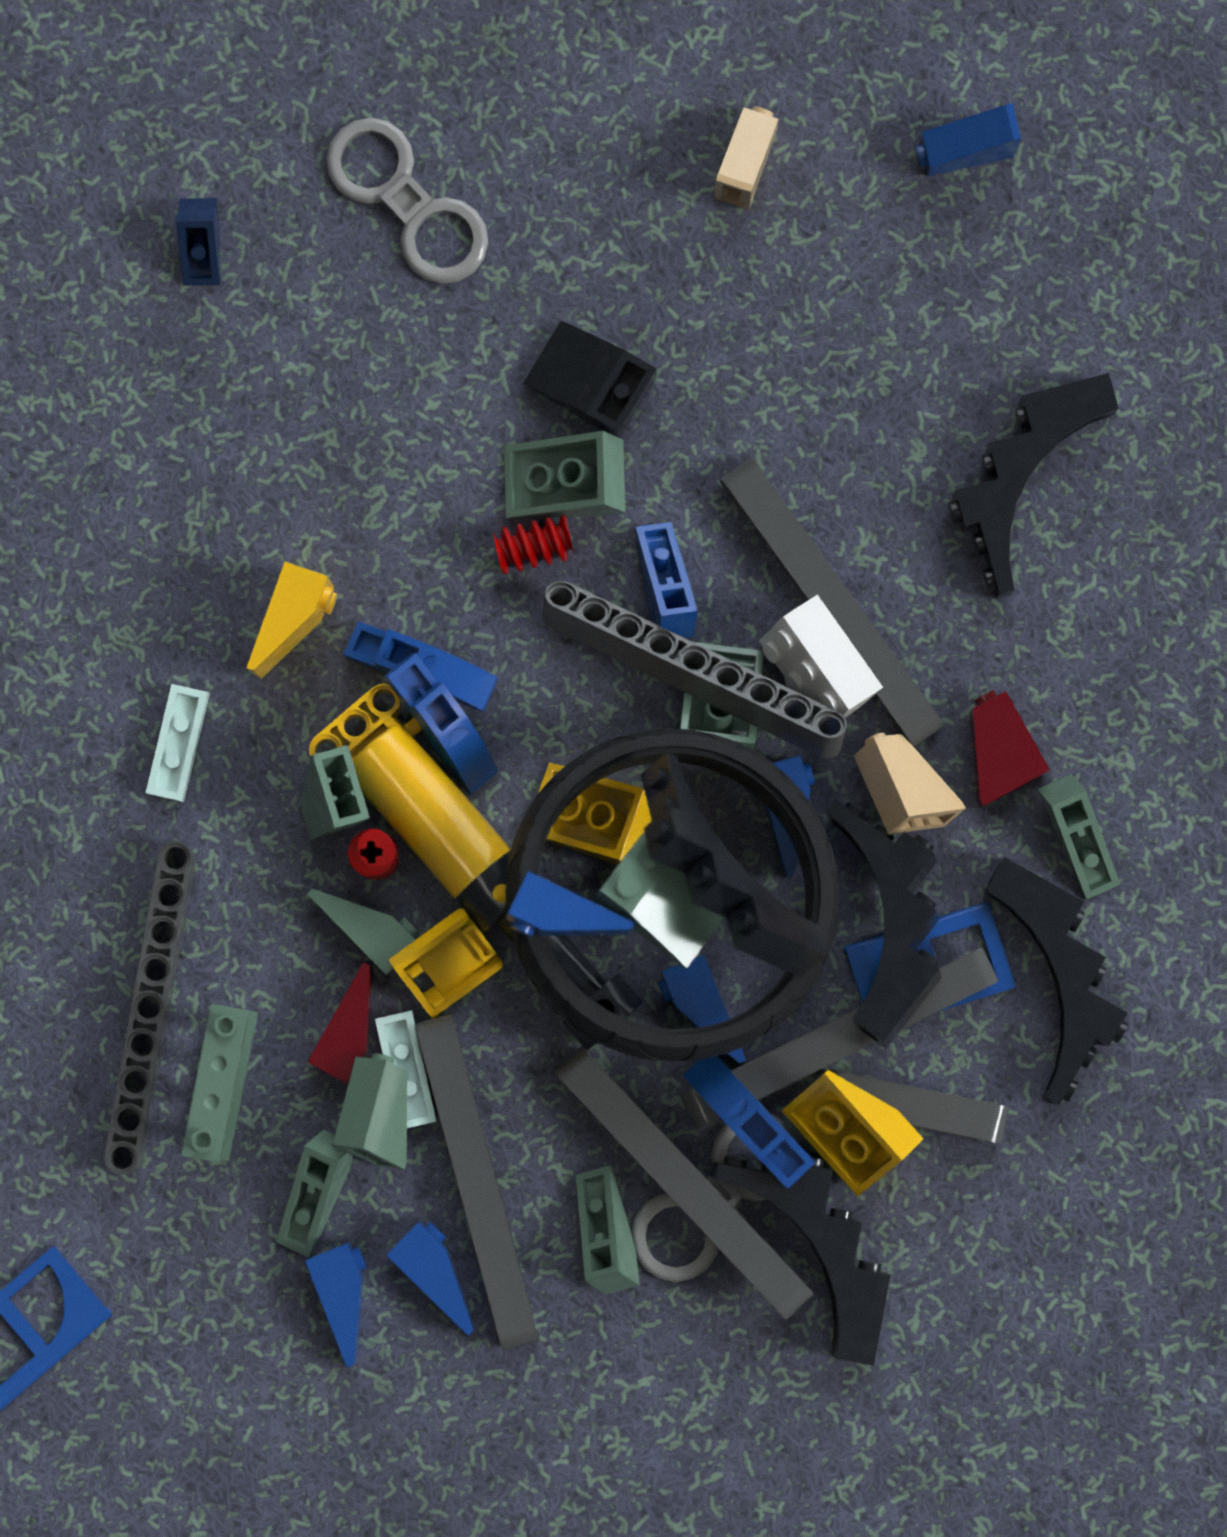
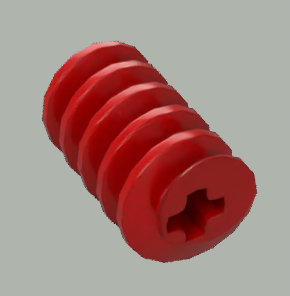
M565 514L560 515L558 526H555L550 517H546L544 529H541L537 522L532 520L529 532H526L521 523L516 524L515 535L513 536L506 526L501 528L499 539L493 533L500 569L504 575L509 573L511 562L520 572L523 571L525 559L529 561L533 568H538L539 556L543 557L547 565H552L554 553L558 554L562 562H567L568 550L573 552Z
M370 828L354 836L349 844L348 858L356 872L367 879L378 881L389 877L395 872L399 865L400 853L398 846L388 834L379 829ZM374 846L382 852V856L376 857L375 863L366 857V854L372 853Z

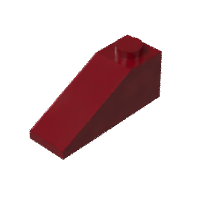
M364 962L308 1060L310 1064L346 1084H349L355 1058H365L369 1051L373 967Z

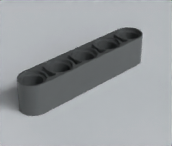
M827 1069V1071L835 1073L897 1109L913 1126L1002 1144L1009 1111L1008 1106Z

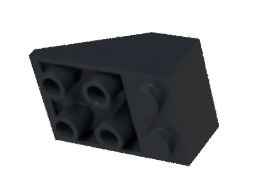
M561 320L523 382V385L596 428L621 438L656 380L657 368L628 351Z

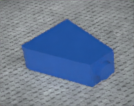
M1013 103L923 131L919 140L920 144L915 145L918 166H925L927 176L1014 158L1021 141Z

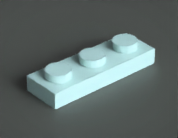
M171 684L146 794L184 802L210 693Z
M413 1011L375 1019L383 1055L394 1058L393 1064L407 1071V1128L437 1122Z

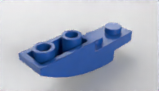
M360 621L357 622L343 653L346 659L387 674L411 653H416L437 682L443 683L457 703L484 712L498 681L497 676L390 629L384 631Z
M411 653L383 676L426 732L424 737L468 794L471 795L499 771L486 745L446 686L443 683L437 682L416 653Z
M718 1056L698 1060L683 1074L685 1079L787 1189L816 1163Z

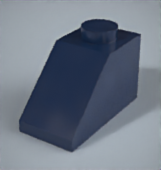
M180 198L176 226L183 286L220 285V222L217 198Z

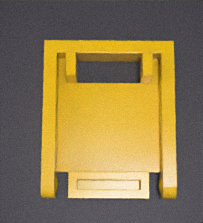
M463 908L454 911L388 959L394 970L431 1018L443 1012L498 972L504 965L501 958L496 955L495 950L473 920L469 919V915ZM425 970L435 985L423 993L413 979Z

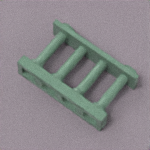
M211 1004L181 1156L220 1163V1160L230 1161L259 1012Z

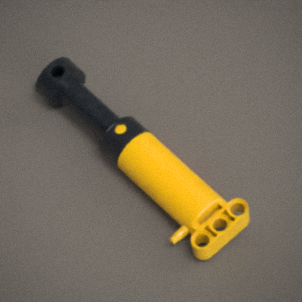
M384 683L372 687L312 739L309 746L310 756L317 754L319 746L323 743H333L337 748L348 745L362 793L482 931L487 932L498 925L513 942L509 922L505 919L507 916L505 894L506 871L511 848L415 739L414 736L423 729L413 717L403 725L397 718L401 712L402 703L390 685ZM381 694H389L394 697L395 703L391 710L381 712L374 707L375 699ZM353 718L362 719L366 723L365 731L359 736H350L345 731L346 724ZM567 935L546 936L556 960L566 975L597 1004L602 1002L608 1003L612 1007L613 1013L624 1019L644 1002L620 973L607 982ZM565 1020L562 1022L586 1051L597 1044L594 1040L574 1029Z

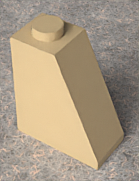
M743 107L716 178L714 199L750 209L778 128L779 119L773 117L771 111L761 107H753L752 110Z
M877 733L865 740V746L854 755L888 835L903 833L904 831L911 832L944 827L966 809L959 797L903 734L886 736L885 733Z

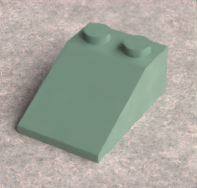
M597 431L504 446L507 519L560 518L561 514H565L566 518L625 513L623 439L605 431Z
M694 642L762 675L764 652L761 650ZM684 692L679 729L716 734L754 750L757 727Z
M645 832L635 841L593 897L605 909L634 922L632 928L634 931L684 969H687L724 919L723 916L693 904L685 873L650 857Z

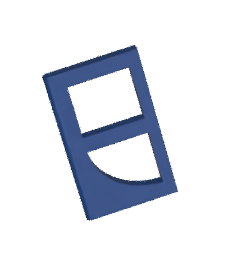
M988 901L939 916V921L916 949L917 953L922 949L935 958L929 939L976 924L980 926L993 969L999 981L942 1010L1016 988L993 918L991 905ZM884 934L844 946V953L848 957L862 1003L869 994L880 965Z
M55 1245L0 1291V1314L35 1355L0 1385V1411L112 1316L111 1310L106 1308ZM48 1265L55 1272L64 1297L63 1320L59 1331L49 1344L43 1340L10 1300L14 1294Z

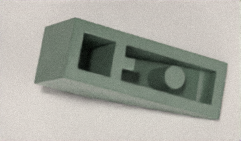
M1070 774L1039 788L1038 792L1048 819L1085 899H1090L1121 885L1087 792L1083 786Z
M311 889L307 893L388 976L394 971L388 959L416 940L415 937L420 933L405 917L398 921L391 915L315 889Z
M322 1130L304 1146L276 1240L277 1243L307 1257H310L315 1250L347 1178L354 1156L332 1145L335 1135L326 1130Z
M605 1166L575 1175L585 1281L605 1295L639 1286L636 1248L613 1168Z

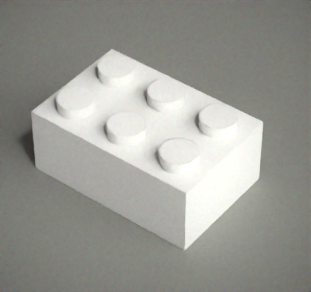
M818 595L783 616L759 640L763 646L765 656L770 662L776 664L783 674L788 688L838 711L844 718L858 710L883 688Z

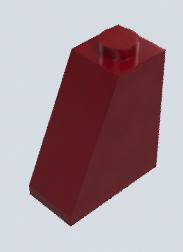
M992 690L974 700L977 707L970 711L976 798L980 809L1050 770L1006 691L997 695Z

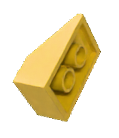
M284 562L246 667L254 677L262 679L322 621L324 613L329 615L332 613L337 593H334V586L328 576Z
M549 762L539 792L565 766ZM608 778L599 780L585 789L566 807L552 826L546 841L618 865L644 832V827L652 821L644 788Z
M829 1070L782 1110L785 1116L857 1196L861 1195L900 1163L923 1140L922 1136L897 1109Z

